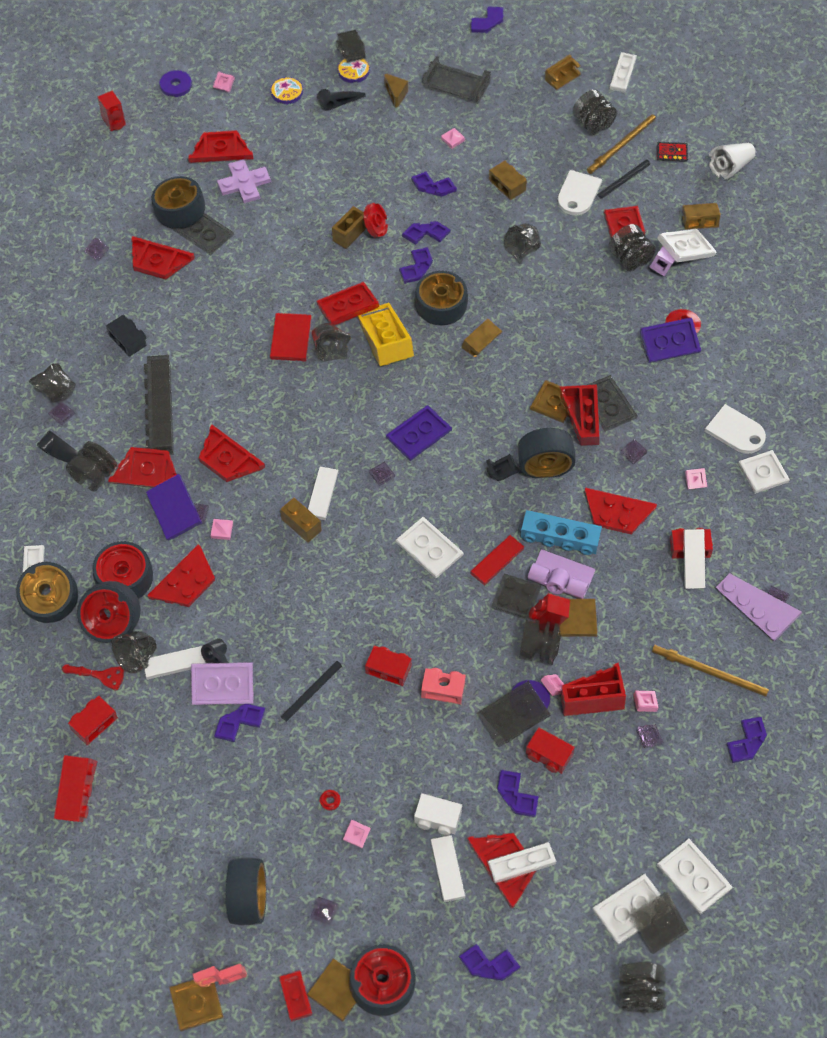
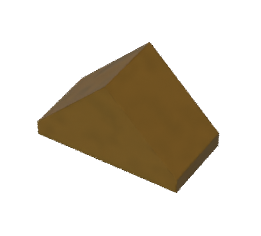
M385 74L384 85L395 108H397L408 93V81Z

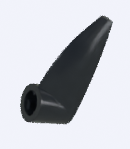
M322 89L317 94V100L326 111L366 97L365 92L341 91L331 93L328 89Z
M50 430L37 444L45 453L61 461L77 465H88L90 463L86 457Z
M217 638L201 647V655L206 663H229L225 656L227 645L222 639Z

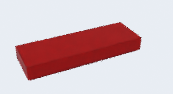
M509 535L470 571V574L485 586L524 550V546Z

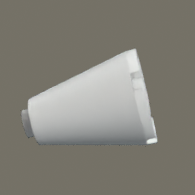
M750 143L717 146L709 154V157H711L710 168L718 177L721 175L723 178L729 179L755 157V148Z

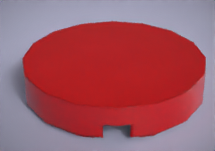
M378 203L367 204L364 209V222L367 231L375 238L382 237L387 233L388 224L385 221L387 219L386 212Z

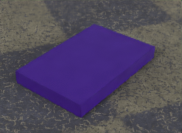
M692 318L643 327L639 330L649 363L701 352Z
M427 405L389 432L386 438L411 461L452 431V427Z
M180 474L146 491L168 541L202 524Z

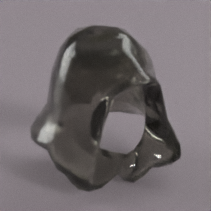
M529 223L509 227L504 235L505 250L519 264L522 263L528 254L541 247L540 234L537 228Z
M330 323L320 324L312 330L317 357L322 362L348 358L347 344L351 340L349 333ZM340 340L342 341L343 345L342 349L340 347ZM326 341H331L329 345L323 344Z
M59 363L51 364L44 372L29 379V383L33 385L34 390L44 393L49 397L51 403L67 400L71 397L76 387V383L64 372Z
M143 631L119 634L111 639V649L119 666L128 673H137L146 669L149 666L150 658L157 648L155 639Z

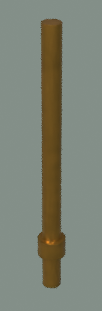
M651 114L603 156L596 158L594 163L587 168V172L592 174L599 167L602 168L608 159L650 125L656 117Z
M657 645L653 647V653L666 657L668 661L673 663L674 661L765 697L768 694L769 689L680 655L678 651L673 649L667 650Z

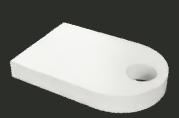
M570 170L558 196L560 209L570 215L586 213L593 204L602 179ZM574 204L577 207L575 209H571L568 207V205Z
M726 404L705 428V432L736 451L747 454L760 450L766 438L765 431L760 424ZM756 438L760 443L752 444L749 439Z

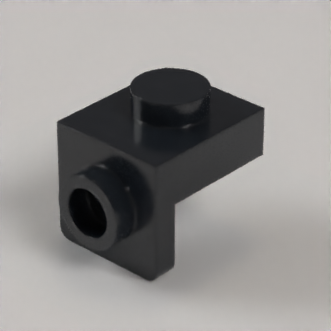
M510 454L495 462H492L490 459L486 460L488 465L486 468L487 473L497 481H502L518 473L515 461Z

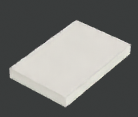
M698 229L659 234L657 238L676 262L709 258L716 254L715 249Z
M424 517L396 539V543L435 578L439 577L464 555V552Z
M690 839L686 840L657 863L659 869L700 915L733 888Z
M646 874L593 907L592 910L617 945H619L669 912L671 908Z

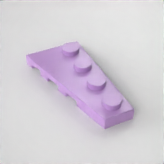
M730 573L716 587L718 591L773 641L778 639L802 614L798 609Z

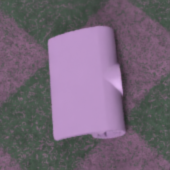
M541 550L536 563H533L531 566L528 580L547 586V589L553 594H562L563 592L576 598L584 599L595 569Z

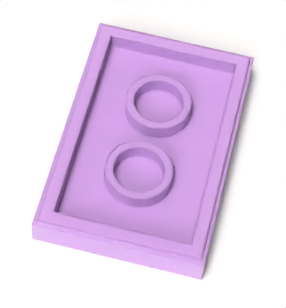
M253 662L191 664L192 705L253 704Z

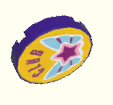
M351 56L341 60L337 70L339 77L343 81L359 83L369 76L370 66L365 59Z
M291 77L276 80L270 89L272 98L276 102L286 105L299 101L303 95L302 84L299 80Z

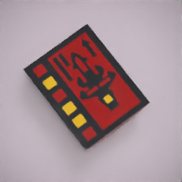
M657 142V159L688 161V143Z

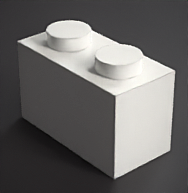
M421 794L414 816V823L421 829H437L443 835L455 834L462 813V804Z

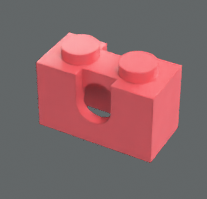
M426 668L421 698L461 704L466 675L457 671L446 674L442 673V670L438 668ZM441 682L448 683L447 686H441L439 684Z

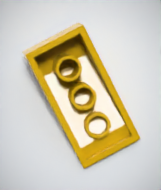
M390 303L379 305V308L364 314L388 308L387 310L366 316H357L373 355L380 366L389 365L390 363L406 360L414 356L412 338Z

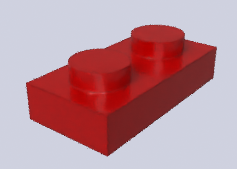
M301 970L280 976L279 979L291 1022L312 1016Z

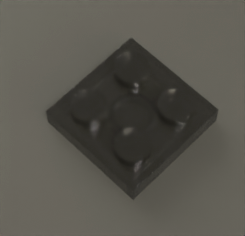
M504 573L491 609L529 621V611L535 606L541 585Z
M668 892L662 893L630 914L652 954L689 931Z

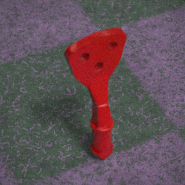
M69 664L62 667V671L65 674L92 676L99 679L104 686L114 691L119 689L124 679V668L122 666L110 667L103 671L91 670L83 666H70Z

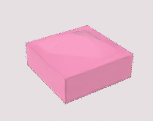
M218 72L213 88L229 92L235 79L234 76Z
M455 128L441 136V139L451 149L465 141V137Z
M705 468L685 471L688 490L707 487Z
M214 519L211 538L230 540L233 521Z
M557 674L546 675L541 679V682L552 696L561 695V688L564 683Z
M655 691L634 692L637 711L657 712L658 703Z
M351 820L343 840L363 848L371 828Z

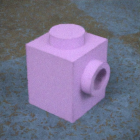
M663 246L650 265V268L665 276L675 260Z

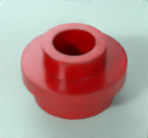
M327 790L320 796V804L325 810H335L341 803L339 793L334 790ZM328 798H333L334 802L329 804L326 802V800Z

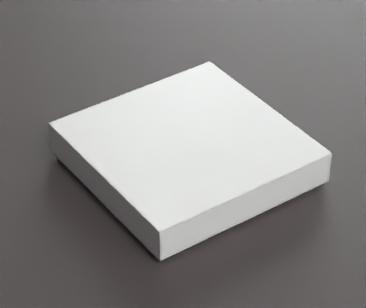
M773 450L741 460L738 463L755 494L790 481Z

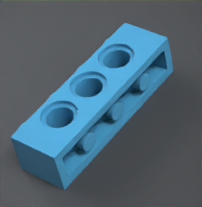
M526 510L520 538L530 543L536 541L548 547L555 545L562 547L566 551L578 550L585 555H591L597 552L602 526Z

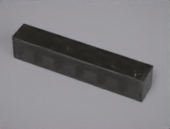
M169 355L147 356V364H144V373L147 375V379H144L145 390H148V394H145V404L148 405V409H145L146 420H149V424L145 425L146 435H149V440H146V448L167 450L170 455H174Z

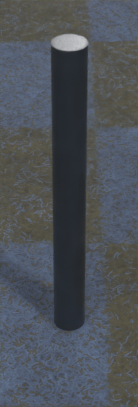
M646 159L599 192L597 196L603 199L650 165L649 160Z
M336 661L281 715V718L287 722L342 667L341 663Z

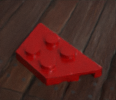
M237 130L203 132L200 141L194 147V152L188 156L189 163L254 159L253 152L248 149L246 142L241 139V135Z
M134 236L131 238L134 271L166 280L195 258L194 253Z
M214 425L210 426L208 438L204 442V449L201 450L199 461L226 482L265 468L264 462Z
M131 447L126 453L125 459L117 466L118 469L114 475L110 476L108 482L153 488L176 476L177 473L169 451Z
M585 488L584 492L594 525L631 535L657 507L655 503Z
M198 544L147 597L150 600L156 599L165 601V603H176L180 606L190 607L215 581L201 546Z
M514 833L501 836L487 835V837L474 838V836L467 838V842L493 881L488 861L525 850ZM536 871L495 883L511 909L516 906Z

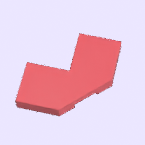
M241 964L218 971L213 966L193 974L194 981L201 987L210 986L211 983L217 981L220 985H225L247 976L246 969Z

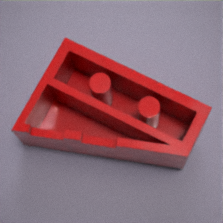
M597 385L559 386L560 397L580 445H600Z
M619 662L604 671L602 669L596 671V674L587 678L584 676L562 685L561 703L564 716L625 710L626 693Z
M64 755L54 819L83 822L84 818H87L89 812L87 804L92 793V783L98 761L90 758Z

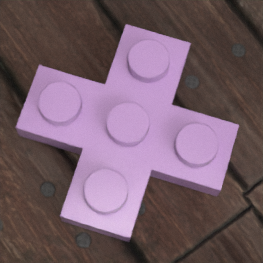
M244 159L228 164L232 174L231 177L217 180L222 196L239 191L244 203L260 199L256 186L271 182L266 167L249 171Z

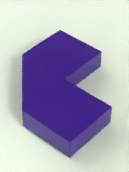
M487 7V18H471V33H488L493 27L502 23L503 7Z
M427 171L411 177L412 182L420 192L443 197L457 191L450 177L433 182Z
M438 221L430 222V224L413 223L402 234V237L415 245L425 235L441 242L450 233L451 229Z
M428 247L411 251L415 264L399 268L404 284L420 280L432 265L433 259Z
M245 703L232 713L225 714L219 719L214 737L235 742L240 724L260 728L265 708Z
M762 717L741 720L746 739L727 742L732 763L752 760L767 737Z
M501 770L497 789L498 793L514 814L536 817L539 796L518 793L521 773Z
M477 944L459 956V959L469 973L476 977L503 981L520 969V965L508 949L491 961L487 959Z

